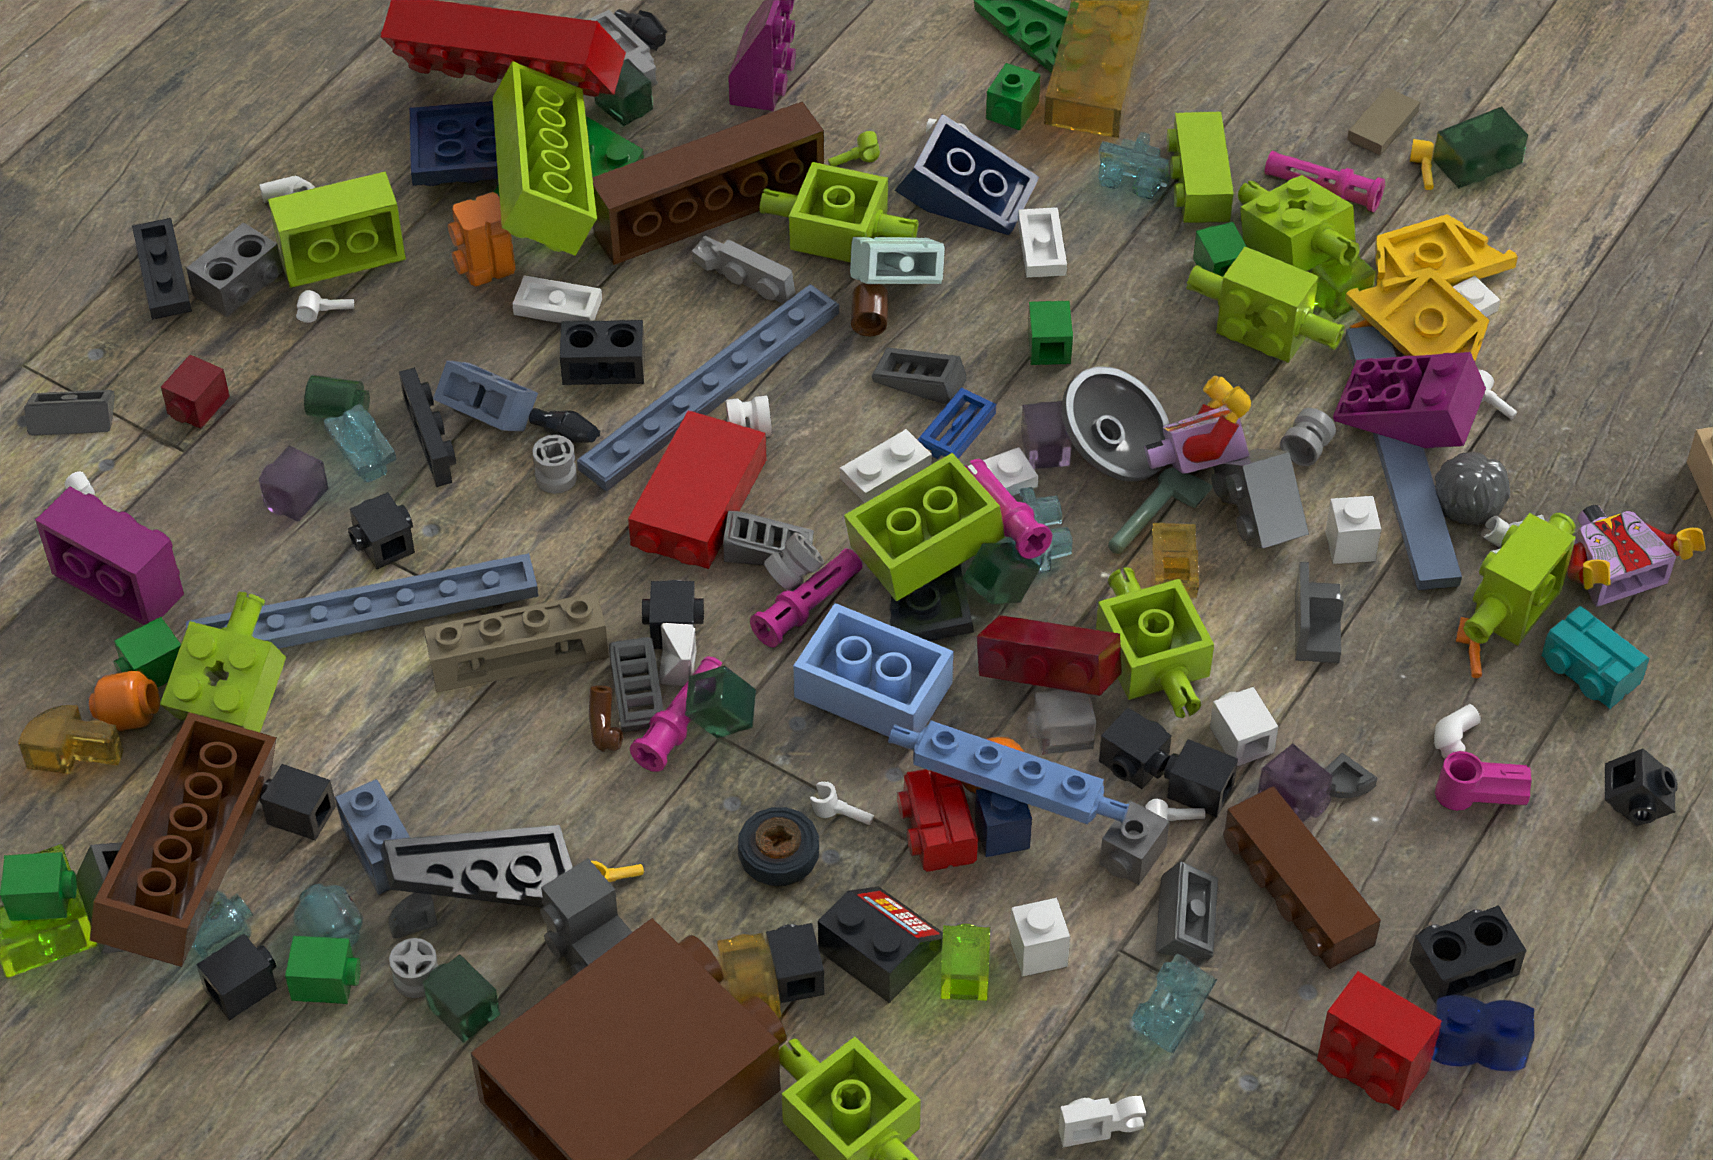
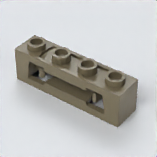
M597 592L424 627L436 693L609 658L606 625ZM569 640H582L584 646L582 650L556 655L553 648L556 642H560L561 651H568ZM484 657L486 670L458 675L459 663L469 661L472 669L475 670L479 668L478 658Z

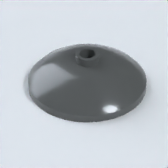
M1092 367L1082 371L1068 384L1062 399L1063 422L1072 444L1090 465L1100 472L1122 481H1142L1150 478L1163 468V466L1155 469L1150 468L1144 446L1165 440L1163 427L1170 423L1158 399L1142 382L1119 369Z

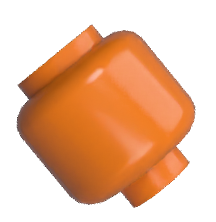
M128 671L103 676L98 680L94 693L89 697V709L92 716L98 719L101 725L108 731L114 732L147 726L160 707V696L155 682L139 671Z

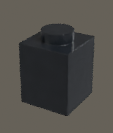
M1187 739L1180 755L1173 753L1166 765L1164 778L1169 780L1167 798L1191 808H1204L1206 814L1217 818L1234 786L1238 758Z
M281 764L273 779L269 778L264 783L260 793V803L263 807L267 825L316 841L336 807L331 780Z
M787 924L776 930L766 931L767 959L778 1004L825 995L824 968L813 924Z
M242 934L196 964L203 989L229 1021L277 990L272 972L277 968V965L272 955L262 944L255 947L245 934Z

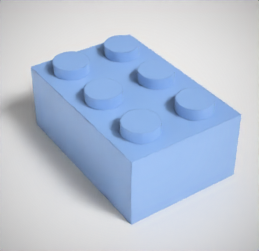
M834 603L793 665L794 698L888 737L894 724L920 733L929 722L952 684L953 651Z

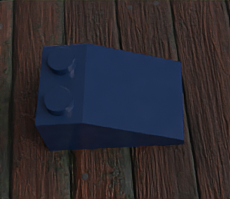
M941 114L923 136L894 191L929 213L1010 235L1018 221V210L1024 209L1039 177L955 121Z

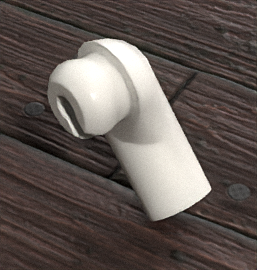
M298 176L259 184L264 203H267L268 199L315 188L310 182Z
M1468 704L1444 717L1436 724L1434 744L1436 749L1441 750L1444 759L1453 752L1465 751V745L1460 740L1463 737V732L1478 725L1481 721L1480 715L1473 705Z

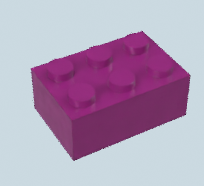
M69 486L35 519L52 575L137 622L146 625L159 617H163L184 595L179 576L180 571L176 565L171 540L163 532L157 529L152 531L137 523L128 513L123 511L117 512L109 508L95 495L90 493L85 495Z

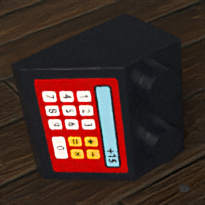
M879 886L848 890L818 920L819 952L888 1003L950 942L949 936Z

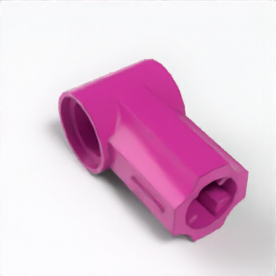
M1465 751L1453 752L1444 760L1435 787V796L1441 805L1456 811L1469 808L1473 802L1527 805L1530 799L1532 782L1531 770L1527 765L1481 762L1472 753Z

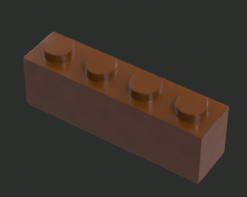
M1274 786L1228 808L1225 830L1223 832L1228 848L1232 853L1239 854L1247 863L1256 884L1261 888L1265 887L1276 900L1281 916L1286 921L1294 923L1301 932L1304 943L1312 955L1319 956L1326 966L1331 969L1375 946L1381 919Z

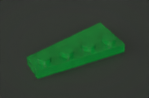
M974 0L976 12L1076 94H1079L1119 47V35L1046 0Z

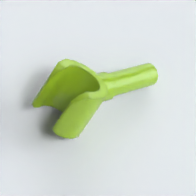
M873 131L861 133L857 138L858 147L829 158V165L838 166L859 158L864 162L876 161L880 155L876 133Z

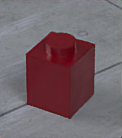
M189 355L161 386L167 414L178 422H186L200 429L230 397L224 369L193 355Z

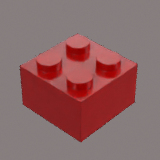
M1357 971L1327 1011L1317 1061L1323 1064L1332 1075L1338 1078H1346L1364 1089L1368 1096L1376 1102L1387 1103L1400 1111L1429 1071L1442 1021Z

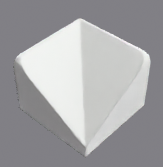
M663 623L661 625L663 652L659 683L663 685L684 686L694 673L697 652L695 628L689 624Z

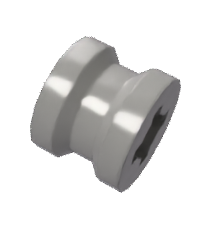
M411 938L398 943L393 948L389 961L394 986L398 992L410 998L424 997L432 993L440 981L439 966L433 946L424 939ZM421 967V971L416 973V969Z

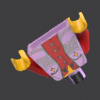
M1213 376L1203 388V391L1211 398V401L1207 405L1202 404L1196 416L1164 426L1165 440L1144 446L1150 468L1155 469L1172 464L1175 469L1184 474L1249 457L1240 418L1251 407L1250 396L1240 386L1233 388L1223 377Z
M1591 505L1582 510L1578 515V521L1582 527L1577 532L1567 576L1571 581L1583 584L1584 588L1588 590L1593 603L1598 607L1667 584L1676 556L1687 560L1693 556V551L1703 552L1706 550L1703 531L1700 528H1686L1677 534H1667L1644 523L1634 512L1626 511L1607 518L1599 505Z

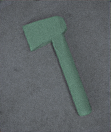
M1175 468L1164 470L1158 477L1159 486L1109 541V549L1115 554H1121L1171 496L1182 503L1196 508L1212 490L1213 486L1191 474H1182Z

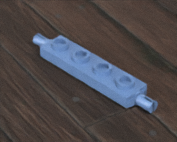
M931 720L929 725L922 729L920 733L894 724L889 736L888 743L913 750V765L1085 824L1091 822L1097 814L1123 823L1128 812L1129 804L1103 796L1104 779Z

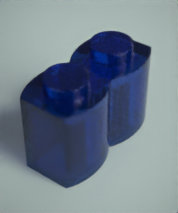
M1451 995L1437 999L1433 1016L1440 1019L1442 1023L1432 1060L1448 1066H1468L1479 1063L1484 1067L1498 1071H1516L1526 1067L1535 1038L1534 1008L1511 1000H1498L1485 1004L1475 998L1461 995Z

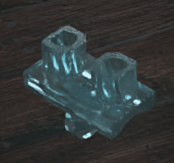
M1140 132L1136 142L1124 138L1121 146L1102 141L1099 148V184L1111 189H1117L1124 175L1136 178L1132 186L1133 193L1139 197L1152 200L1160 186L1167 187L1171 178L1170 174H1168L1169 160L1159 157L1161 149L1149 146L1150 134Z
M361 404L345 411L343 416L337 418L330 417L323 420L326 431L364 482H371L386 475V464L396 460L395 451L376 426L374 418L370 413L366 412Z
M1033 487L1020 489L1022 502L1028 504L1033 509L1034 519L1038 523L1046 526L1061 523L1062 511L1057 495L1036 498ZM1068 527L1050 529L1053 536L1049 548L1040 556L1033 558L1038 574L1051 571V559L1072 554L1073 541ZM1005 536L1004 539L1000 540V544L1003 547L1016 550V542L1013 538Z
M1177 953L1172 962H1164L1156 976V989L1147 1002L1139 1004L1132 1016V1020L1135 1023L1134 1028L1171 1053L1175 1052L1193 1020L1202 1022L1206 1013L1201 1007L1217 982V979Z

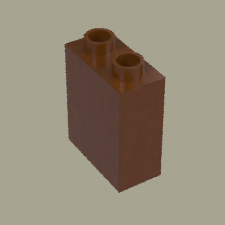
M651 918L473 1050L471 1058L480 1103L534 1160H693L781 1091L779 1047L787 1041V1035L777 1015L762 999L752 995L740 1004L720 984L724 979L722 968L712 951L699 938L694 935H688L678 943Z

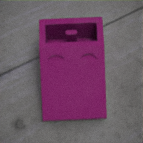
M764 0L747 23L728 76L729 105L774 111L778 97L785 96L788 82L786 73L787 71H793L796 60V49L790 48V43L793 42L795 34V20L790 19L795 0Z
M1471 352L1356 360L1333 414V419L1335 422L1422 448L1460 447L1465 445L1486 386Z

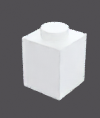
M1373 496L1331 499L1325 532L1333 564L1375 561L1381 526Z
M1254 687L1240 692L1226 693L1218 700L1213 701L1210 728L1225 753L1238 758L1237 766L1274 753L1278 725Z
M1057 898L1012 907L1009 938L1022 977L1067 967L1070 935Z

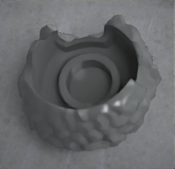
M1478 452L1458 454L1454 458L1447 460L1435 475L1436 494L1438 495L1444 517H1448L1452 521H1458L1460 524H1486L1491 517L1499 516L1510 498V482L1504 465L1500 461L1488 459Z

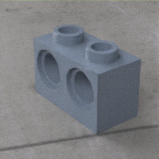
M447 361L433 400L500 430L524 431L538 393L471 363Z
M375 779L336 796L335 800L341 827L375 890L380 895L390 890L380 853L383 841L410 838L379 781Z

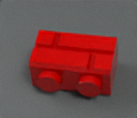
M928 769L907 772L904 775V791L897 792V803L901 819L910 818L912 828L907 829V841L911 856H920L923 870L926 872L946 869L949 865L958 867L974 864L977 861L978 838L962 782L937 772L929 771Z

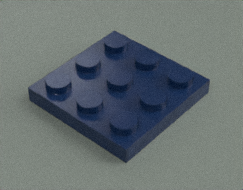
M493 101L409 108L411 177L413 186H437L441 183L453 182L475 183L480 180L498 179Z

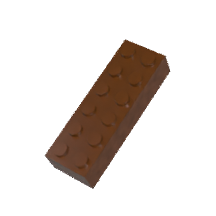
M802 101L592 177L597 220L593 225L594 236L613 265L760 211V201L765 188L798 196L812 162L824 164V130Z
M188 713L93 902L89 941L179 967L183 966L257 807L262 787L271 776L277 737L194 713Z

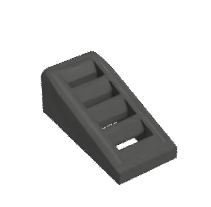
M887 347L872 374L873 382L938 403L948 404L960 388L963 387L966 381V372L960 356ZM897 364H901L899 372H894Z
M728 511L723 541L724 562L764 565V561L773 553L783 554L782 550L785 548V541L796 532L804 536L813 545L814 530L744 512ZM756 539L764 540L763 544L756 542ZM774 541H781V547H774Z
M643 637L611 642L609 644L610 664L622 732L649 729V722L652 716L657 712L664 711L652 638ZM648 673V675L623 678V676ZM651 690V692L625 695V693ZM646 705H653L654 709L628 712V708Z

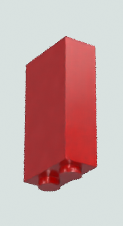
M688 410L628 518L630 546L637 547L647 553H657L676 559L686 565H696L709 569L724 541L728 511H740L767 460L766 433Z

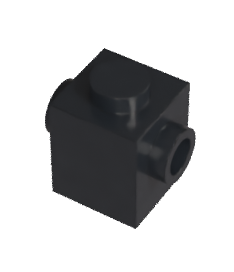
M389 492L373 499L365 500L361 504L350 508L353 526L348 528L349 537L358 552L364 549L376 570L415 553L411 532L413 522L410 514L403 504L400 506L396 505Z
M651 581L650 599H642V624L650 626V638H652L654 649H663L661 625L663 623L693 625L695 633L696 624H704V598L695 597L694 581Z
M1128 707L1101 735L1099 762L1111 769L1113 774L1119 779L1129 781L1143 789L1153 777L1158 779L1164 774L1168 760L1171 757L1169 753L1172 735L1166 732L1159 723L1147 720Z

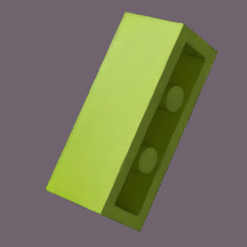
M1175 113L1174 129H1167L1166 142L1167 151L1174 152V156H1171L1170 175L1171 179H1178V183L1174 185L1175 207L1182 208L1183 223L1230 222L1234 192L1222 113Z

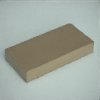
M1387 87L1349 129L1347 140L1381 156L1419 112L1420 102Z

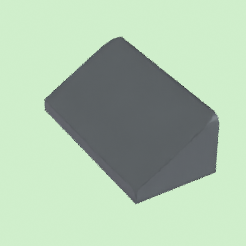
M112 390L33 393L24 406L27 432L29 435L108 432L112 426L115 393Z
M1182 861L1162 875L1156 952L1165 955L1203 959L1213 957L1218 890L1217 877Z

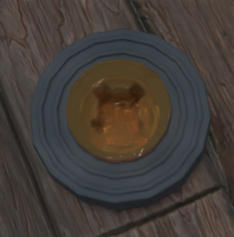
M771 807L756 812L745 821L738 836V857L745 872L756 881L770 886H787L801 881L812 872L819 858V835L813 822L802 812L788 807ZM778 841V845L773 847V843Z

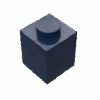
M983 788L976 789L975 823L985 857L1030 849L1032 816L1028 804Z

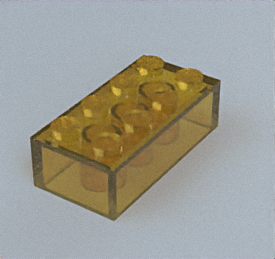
M1071 0L1045 96L1044 125L1119 138L1149 23L1151 0Z

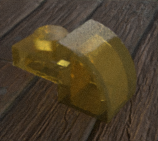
M1153 523L1151 532V587L1180 579L1189 597L1197 598L1199 570L1198 550H1196V524Z
M61 705L43 711L25 726L18 741L27 769L62 774L71 773L75 760L119 765L123 754V747L116 725L100 720L82 721L78 705Z
M763 933L752 935L740 934L729 939L718 940V956L726 983V990L740 1004L752 995L757 996L774 1011L778 1018H782L769 945L765 943Z

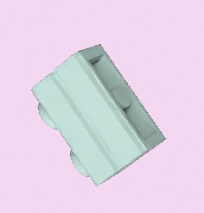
M853 237L850 266L851 277L866 284H941L943 280L944 244L929 238L875 237L872 239L870 237Z

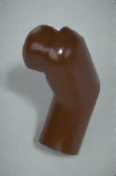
M599 685L591 687L589 695V722L592 743L602 752H605L606 749L617 751L622 746L623 732L619 727H611L612 688Z

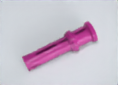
M1271 151L1266 161L1264 170L1266 175H1273L1288 181L1302 175L1292 172L1291 168L1318 175V179L1309 176L1305 177L1344 200L1366 206L1369 212L1374 213L1377 210L1384 193L1385 179L1378 177L1376 180L1356 175L1354 170L1350 168L1336 171L1308 161L1285 156L1275 151ZM1329 180H1335V184L1329 183ZM1358 187L1361 189L1367 190V192L1361 193L1355 191L1354 188Z
M971 460L970 463L977 470V474H974L967 465L965 467L1000 505L1004 535L1013 538L1016 542L1017 552L1022 557L1028 559L1043 554L1052 542L1053 535L1051 530L1034 519L1035 514L1028 504L1016 501L983 460Z
M845 548L838 556L814 573L794 591H783L777 595L775 603L765 612H757L751 616L750 625L756 637L768 647L774 648L782 642V636L794 626L800 627L807 622L810 610L831 595L854 574L861 571L863 566L858 555L853 550Z
M711 656L704 657L667 709L657 712L652 716L649 722L650 728L642 738L634 740L629 748L633 759L640 766L652 772H659L664 769L668 762L667 756L674 746H679L685 741L687 726L720 681L725 678L727 674L726 667H721L716 673V670L722 664L721 661Z

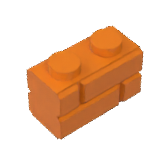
M491 192L476 197V201L469 199L454 204L452 208L454 222L448 224V231L454 246L458 248V250L452 252V259L458 274L465 273L470 284L475 287L491 282L494 277L500 279L514 274L516 269L512 236L507 230L502 229L500 198L498 194Z

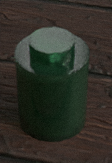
M319 375L310 376L304 396L306 415L357 422L361 415H366L368 412L370 393L368 390H364L362 381Z

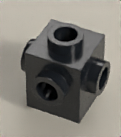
M1644 748L1605 763V801L1635 826L1651 823L1656 819L1676 812L1675 792L1678 789L1677 779L1669 767L1661 764Z

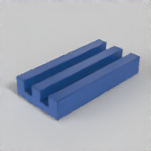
M960 388L917 440L926 449L931 450L932 457L939 459L941 456L946 457L951 453L959 459L996 414V404L964 388ZM965 403H971L962 415L955 419L951 428L941 440H935Z

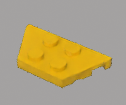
M1445 214L1377 235L1375 243L1376 286L1381 285L1382 280L1396 276L1406 277L1414 271L1431 267L1453 287L1473 276L1481 279L1516 268L1518 256L1510 249L1503 254L1487 245V236L1476 230L1466 228L1462 222Z
M1431 267L1414 271L1406 277L1396 276L1382 280L1381 285L1361 291L1358 290V287L1350 289L1345 296V301L1405 356L1471 352L1476 362L1490 321Z

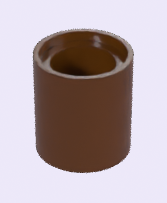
M862 283L854 288L852 293L851 327L856 333L871 337L880 335L886 330L889 294L884 286L881 284Z

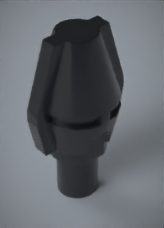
M623 9L615 11L614 15L650 47V50L657 51L658 47L665 43L667 30L652 13L642 10L638 14H629Z
M533 408L529 415V422L531 424L544 427L545 431L549 432L550 435L564 436L572 443H592L597 437H600L601 431L575 411L554 410L547 412Z

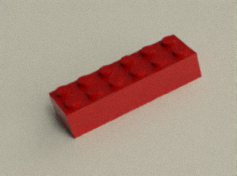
M391 0L380 36L392 48L394 54L402 57L409 63L408 67L419 73L429 74L431 70L442 71L444 74L454 78H463L465 74L475 76L485 82L496 83L497 79H503L513 61L583 89V95L598 97L599 93L615 94L626 55L622 47L598 21L437 0Z

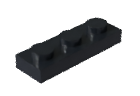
M167 218L132 225L152 320L192 312L172 219Z
M415 367L399 371L403 399L435 485L439 487L452 483L450 466L456 464V457L451 441L443 442L441 435H445V429L440 412H432L430 406L434 405V400L429 383L420 382Z

